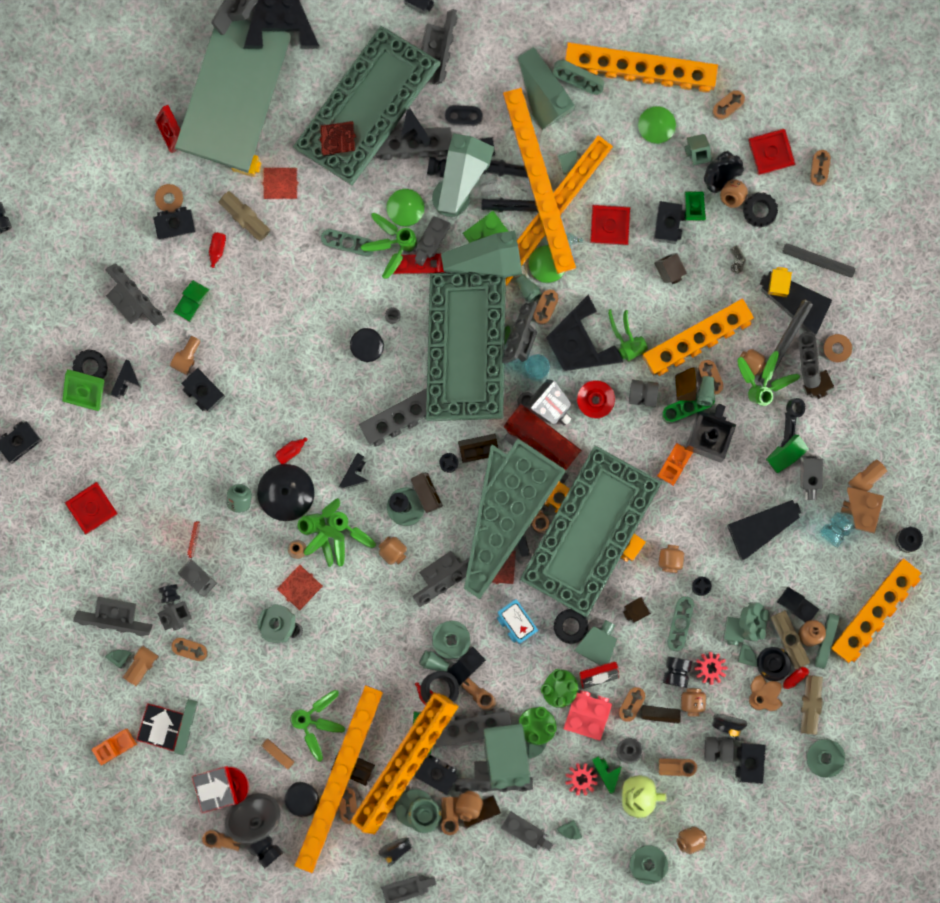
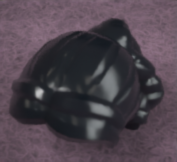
M725 151L708 165L704 175V182L710 192H721L728 181L742 176L744 167L740 156L733 155L730 151Z

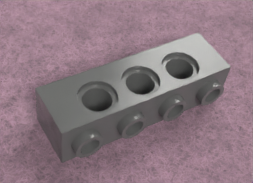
M451 127L424 129L430 139L437 140L438 145L436 147H424L421 143L414 149L410 148L408 144L410 141L415 140L413 136L415 132L401 140L402 130H394L379 148L376 157H380V160H391L393 156H399V159H409L411 155H418V158H428L430 154L446 157L452 140ZM394 141L400 144V147L396 150L389 147Z
M427 388L360 423L359 426L369 445L374 444L377 447L385 442L384 438L390 435L394 438L402 433L401 429L405 427L411 429L419 424L418 420L422 418L426 420ZM414 405H418L422 411L420 414L414 415L411 413V408ZM397 414H401L405 417L403 423L397 424L394 422V417ZM380 423H385L388 429L386 432L380 433L377 431V426Z
M500 708L494 709V714L486 715L485 711L474 713L472 718H467L466 715L455 716V721H449L437 739L436 747L484 739V729H487L486 721L489 718H494L497 721V727L511 725L509 711ZM471 721L476 722L478 725V730L475 733H470L467 730V724ZM456 725L459 728L457 736H450L448 734L449 726Z

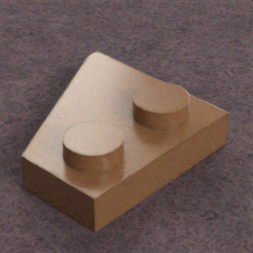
M848 487L847 492L855 528L875 534L884 496Z

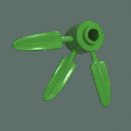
M372 213V219L389 235L393 236L395 234L396 240H378L363 244L360 248L364 251H380L391 248V244L398 243L400 246L399 252L393 254L382 274V277L387 279L403 259L401 256L402 252L413 251L418 244V240L410 228H402L397 232L398 228L381 215Z
M609 309L608 314L612 330L616 338H619L621 342L620 349H618L621 358L630 361L644 354L648 350V346L642 336L633 338L629 328L628 310H625L623 313V324L630 340L624 342L615 325L612 311Z
M778 351L770 355L762 373V378L765 379L763 386L755 384V376L743 357L738 358V367L745 382L752 384L748 392V398L752 403L761 406L770 404L773 400L772 390L778 391L800 378L799 374H791L771 382V387H766L768 380L772 378L779 355Z
M339 498L329 503L322 510V514L315 513L301 517L297 524L298 530L305 535L323 531L324 535L343 542L345 539L344 535L339 530L325 525L324 517L329 518L339 508L341 504ZM327 540L321 548L328 567H331L333 555L330 543Z
M336 511L329 518H326L327 525L339 531L346 528L351 532L350 536L370 548L376 547L374 540L357 527L352 529L348 526V517L344 513ZM341 518L340 523L337 525L336 520ZM320 531L305 548L304 555H310L316 551L329 537L324 535L323 531ZM334 539L336 562L341 567L345 561V542Z
M333 690L313 703V708L310 711L298 709L290 716V722L293 727L304 729L306 744L314 758L319 762L323 760L322 751L315 735L309 733L307 729L309 724L316 725L317 729L336 733H343L345 727L321 718L317 721L311 720L310 714L315 711L319 713L330 705L339 695L338 690ZM299 716H304L305 721L303 723L298 722Z

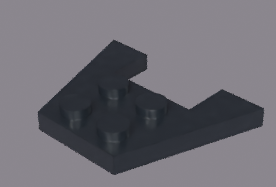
M258 0L243 49H262V32H299L300 49H319V43L300 0Z
M589 295L546 337L563 372L624 362L615 345L597 353L581 322L582 319L597 312Z

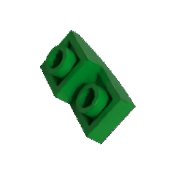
M795 434L783 447L778 446L766 458V461L776 473H779L797 461L809 448L802 438Z

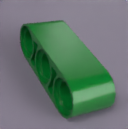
M697 399L696 401L675 402L664 408L662 419L668 424L678 422L698 414L700 411L711 408L715 401H713L711 406L700 405L697 403ZM685 403H691L693 405V411L686 412L683 408V405ZM667 410H673L676 413V417L668 419L665 413Z

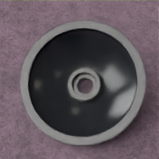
M292 464L274 466L266 471L259 481L257 488L259 504L263 511L273 519L279 521L296 520L307 513L314 501L315 490L310 476L298 466ZM287 488L289 490L288 494L283 495L282 489Z

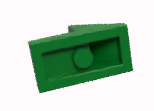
M685 191V221L706 220L704 191Z
M193 280L182 292L183 296L173 312L191 322L210 289Z
M599 756L593 758L592 762L610 794L614 793L622 766L607 772L606 769L609 766L605 759H600Z

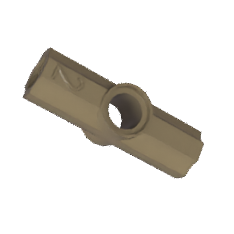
M230 191L225 193L218 201L232 215L234 221L250 232L259 242L271 231L248 205L243 204Z
M786 610L770 617L794 669L796 670L809 664L810 660ZM788 634L793 635L795 638L793 645H788L785 641Z
M806 676L805 690L802 696L803 707H801L800 733L817 735L819 715H821L823 703L821 697L823 677Z

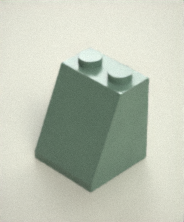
M522 723L484 729V752L491 788L503 789L507 786H523L530 783V769Z

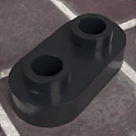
M452 105L446 109L445 119L450 125L477 126L482 122L483 113L476 106ZM457 113L458 117L456 119H452L451 114ZM476 114L477 118L475 120L470 119V115Z

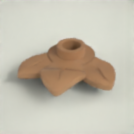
M762 675L754 678L750 685L752 692L749 697L750 706L755 710L766 709L776 711L782 706V702L777 697L781 692V683L777 681L766 683ZM760 697L762 699V703H758L756 698Z

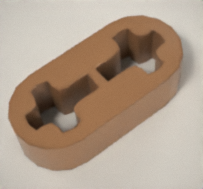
M738 90L730 92L714 106V117L718 120H724L744 104V94ZM733 95L735 97H741L739 100V104L735 102L732 105H730V102L733 100ZM727 105L728 108L724 112L725 115H718L717 107L723 108Z
M819 150L813 156L810 180L815 186L824 185L828 179L831 156L826 150ZM824 154V158H827V161L825 160L822 166H819L820 160L817 157ZM818 170H822L821 176L824 177L820 182H817V178H814V175L818 174Z
M554 290L544 291L537 304L533 317L535 322L540 325L548 323L558 303V294ZM553 294L555 301H551L549 306H546L547 299L544 298L545 295ZM543 308L547 309L545 312L547 319L543 318L540 321L538 320L539 316L537 313H541Z
M704 360L699 365V374L701 378L709 376L707 371L703 372L702 369L706 363L708 366H712L710 370L712 376L710 377L714 378L715 383L720 384L718 391L714 390V395H717L723 390V381L715 363L711 360Z
M184 638L175 639L171 646L175 654L195 661L204 660L208 653L204 645ZM183 641V645L189 647L188 651L181 649L178 652L175 644ZM201 647L204 655L196 658V654L190 652L191 648L198 650Z
M634 687L630 689L619 709V716L623 721L629 722L636 717L645 700V692L641 688ZM638 690L642 698L641 700L637 699L633 704L631 703L633 700L631 693H636ZM629 705H632V717L624 718L622 710H627Z
M268 738L261 745L288 770L295 763Z
M346 787L348 793H352V797L349 798L350 804L347 805L345 798H342L339 805L340 817L344 823L352 824L348 821V818H344V814L347 813L346 807L350 806L351 813H356V794L352 788Z

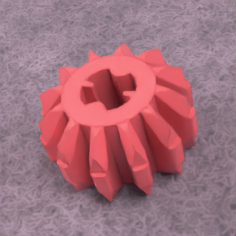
M712 652L708 654L709 659H707L705 654H702L701 657L704 662L699 659L696 660L701 667H694L696 671L701 670V673L696 675L697 678L704 675L702 683H705L708 678L710 685L714 683L713 678H715L716 682L720 683L721 680L718 675L726 677V674L721 672V670L728 669L727 666L721 667V664L726 660L721 659L718 661L720 657L718 653L714 659ZM713 663L716 671H712L710 674L706 666Z
M576 763L577 771L570 767L569 769L573 772V775L567 773L565 775L568 778H572V780L565 782L566 785L573 783L569 791L572 792L577 788L576 795L579 796L580 790L583 789V794L587 795L586 788L588 787L593 792L594 789L590 784H598V782L592 781V778H596L598 775H590L594 768L591 767L586 771L587 763H584L583 769H580V764ZM585 774L584 778H587V781L579 785L576 777Z

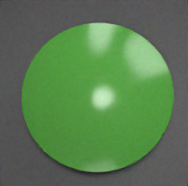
M654 106L646 109L641 114L638 121V129L646 141L661 144L673 136L676 129V121L668 109Z
M400 189L389 197L386 208L389 218L395 224L409 227L416 224L422 218L425 207L422 197L417 192L411 189Z
M548 245L537 248L531 254L529 269L533 277L538 281L552 283L564 275V273L557 274Z
M555 669L541 686V693L546 702L556 708L568 706L573 702L578 692V683L575 676L571 672L561 669Z
M544 707L526 710L518 721V724L522 723L525 741L533 745H542L549 742L556 733L555 718Z

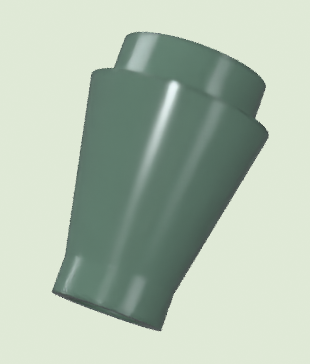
M524 274L515 280L526 301H536L542 295L540 288L526 278Z
M703 376L696 395L698 404L711 406L713 401H715L713 377Z
M426 650L419 663L423 668L434 671H447L449 667V662H446L434 652Z

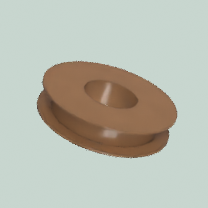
M165 184L156 191L155 203L162 211H176V208H180L183 203V193L177 186ZM168 193L173 194L175 197L174 201L170 204L164 202V196Z
M834 334L825 341L824 353L833 362H843L850 357L852 344L846 336ZM835 343L841 344L843 346L842 353H834L832 346Z

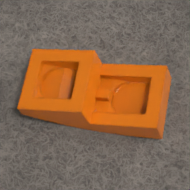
M676 443L657 476L674 486L693 452L685 450V447Z
M128 728L91 750L102 766L137 744Z

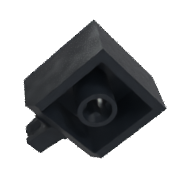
M718 404L714 413L710 411L708 414L700 411L697 414L685 450L720 463L725 459L736 428V424L726 421L727 417L723 416L726 406ZM709 433L712 434V437H713L712 440L709 439V436H708Z

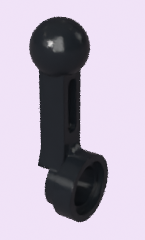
M793 398L786 405L784 440L781 442V447L795 435L796 418L801 417L805 413V403L800 398ZM794 403H795V405H796V411H795V412L793 411V408H792Z

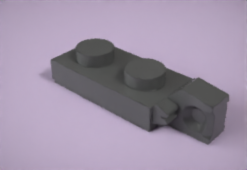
M436 216L432 217L416 246V264L423 266L427 257L431 259V257L435 256L450 229V222Z
M513 812L509 813L501 826L503 830L538 850L542 846L550 851L554 845L545 839L547 834Z
M418 875L382 886L381 888L386 903H398L424 895V893L429 892L427 887L437 885L435 876L425 879L424 875Z

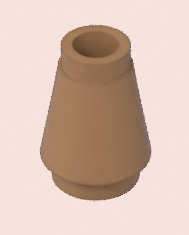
M301 540L292 541L288 545L289 555L294 559L304 557L306 544ZM298 545L300 547L299 551L294 552L293 546Z

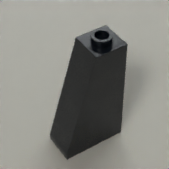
M771 271L768 275L764 274L759 284L762 285L760 291L792 319L803 300H808L813 304L801 326L807 332H811L816 336L832 303V299L793 281L790 283L789 295L787 297L769 295Z
M791 500L728 524L727 527L740 560L743 561L799 519L801 510L798 503H794Z

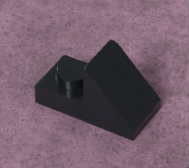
M409 108L406 112L401 140L415 132L413 136L419 145L422 143L424 147H427L431 144V139Z
M125 360L110 394L118 399L121 396H125L128 389L127 382L141 387L132 363L129 360Z
M356 454L339 485L341 489L344 490L369 482L367 479L356 474L357 471L361 472L366 464L363 461L365 458L363 455Z
M790 587L786 588L777 601L778 604L804 623L812 620L819 611V608L806 600L805 596Z
M472 647L447 672L457 679L460 686L486 659Z

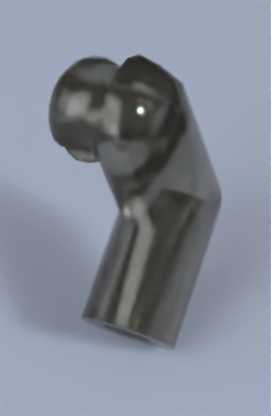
M736 245L730 249L734 256L731 271L739 274L744 269L746 258L739 246Z

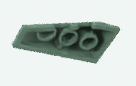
M534 47L518 56L532 115H534L542 130L575 110V105Z
M453 133L447 155L438 212L458 214L468 199V194L474 185L478 184L484 170L488 169L494 151L493 146L472 136Z
M515 230L496 233L441 253L443 269L447 272L465 274L475 272L479 273V275L493 274L502 278L522 275Z

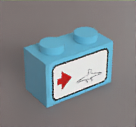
M517 599L497 612L499 615L497 620L502 627L507 626L510 631L508 636L513 643L517 641L520 644L538 632V629Z

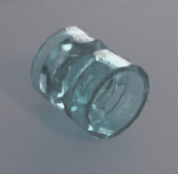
M540 354L529 357L525 365L527 377L535 382L546 379L550 370L548 359Z
M837 511L831 517V523H826L819 531L836 548L845 540L844 536H849L855 529V526Z

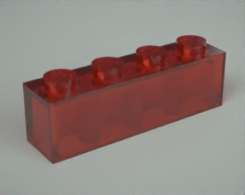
M522 404L518 406L504 425V428L510 435L516 436L566 471L582 451Z

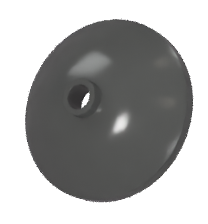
M259 793L246 796L244 801L233 805L228 811L225 818L226 832L231 839L239 843L260 841L267 837L278 825L281 817L280 806L272 796Z

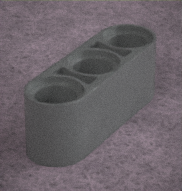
M804 332L799 336L801 373L804 385L808 388H816L821 382L816 337L811 332Z

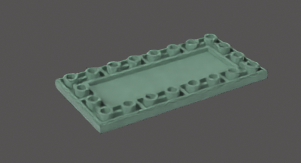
M247 19L232 21L225 35H220L214 27L175 146L176 150L246 173L249 172L292 35L286 32H262V49H243L251 21Z
M380 26L293 145V148L353 186L441 63L385 27ZM353 124L354 136L351 135V138L354 137L352 139L354 141L351 142V151H349V144L346 143L348 138L341 134L343 136L344 152H341L340 137L337 140H331V145L337 146L339 144V149L337 151L334 150L335 153L323 154L322 128Z
M456 272L430 273L426 397L427 422L503 419L504 363L502 359L505 351L506 277H497V275L486 274L484 276L475 272H468L466 274Z
M594 445L519 580L579 614L588 617L662 482Z

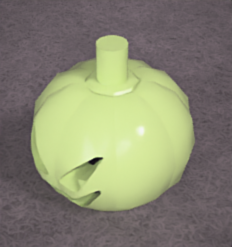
M631 776L624 782L622 804L623 810L629 816L635 818L647 817L655 809L656 801H666V794L657 793L653 780L647 776Z

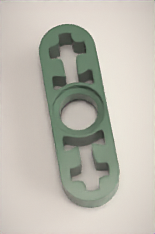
M565 60L555 62L553 68L555 77L593 95H599L603 92L605 82L601 77ZM579 75L584 79L578 80L574 76Z
M326 229L321 234V241L327 247L365 257L371 256L374 251H367L366 253L360 247H358V251L354 250L357 246L356 240H361L359 244L363 245L373 242L370 239L333 229ZM332 233V236L338 239V235H341L340 246H337V241L334 240L327 243V239L324 237ZM345 238H351L354 241L351 248L343 246Z
M681 597L676 603L667 645L672 651H680L685 645L694 609V602L690 597ZM688 600V604L691 605L685 611V614H689L688 618L684 615H677L678 611L682 613L683 607L680 606V602ZM679 618L686 621V627L682 630L677 629L675 626V621ZM673 630L679 633L684 632V637L679 636L681 645H678L677 648H674L671 640L676 638V634H672Z
M829 613L825 624L826 636L819 645L814 667L821 669L826 667L838 626L839 615Z
M187 700L175 746V754L185 755L190 736V727L193 724L198 701Z

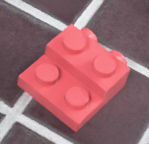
M580 690L571 703L564 730L601 741L612 704L608 703V698L598 696V699L590 697L591 693Z

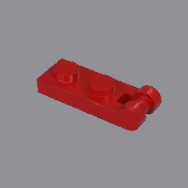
M436 253L431 259L427 257L423 266L415 263L417 254L401 255L403 259L393 274L446 273V271L443 269L441 253ZM436 260L437 267H431V261Z

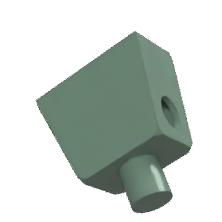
M605 620L601 629L593 626L574 651L600 666L609 663L617 641L615 637L611 636L616 625Z

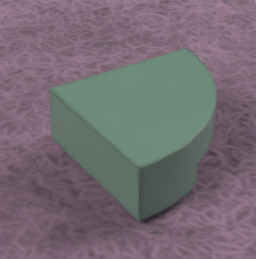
M576 150L558 156L563 174H567L575 166L577 160Z
M742 643L737 662L757 667L755 653L749 646Z
M119 649L108 653L105 658L121 669L132 653Z
M528 743V759L539 756L547 743L542 745Z
M574 820L557 828L558 832L568 839L583 838Z

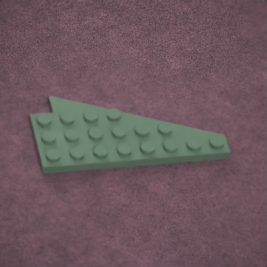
M520 439L516 440L508 454L494 445L490 447L464 585L465 590L479 599L482 598L566 472L565 469Z

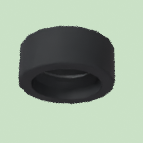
M437 671L423 679L420 693L426 704L432 696L430 684L437 678L444 679L448 683L450 688L448 698L453 702L457 700L459 684L452 674L447 671Z

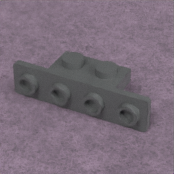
M224 0L211 21L212 25L220 35H225L232 21H243L249 17L252 8L258 0Z
M455 9L447 11L444 28L432 24H427L425 27L421 50L441 63L434 74V85L441 84L446 78L447 71L445 67L450 59L449 47L454 40V34L452 33L458 20V16H456L457 10Z
M113 264L105 269L117 283L106 297L130 324L137 321L142 314L154 326L166 320L162 316L161 311L155 308L149 298L139 290L137 284L125 274L122 267Z
M536 301L528 304L525 303L521 306L518 319L514 323L515 327L509 337L508 346L504 351L502 359L504 364L517 358L521 362L528 360L537 335V331L530 325L537 306Z
M452 551L421 570L419 573L428 586L413 595L418 606L421 607L428 604L433 598L444 593L454 584L461 582L466 577L469 558L460 564Z
M103 597L97 598L95 614L77 611L73 622H77L80 625H93L100 629H115L121 633L131 632L138 636H149L152 630V624L134 621L135 603Z
M474 761L475 778L455 780V791L462 793L466 791L485 793L489 791L507 792L518 790L525 792L533 790L532 777H530V783L523 786L514 785L503 789H492L486 761Z

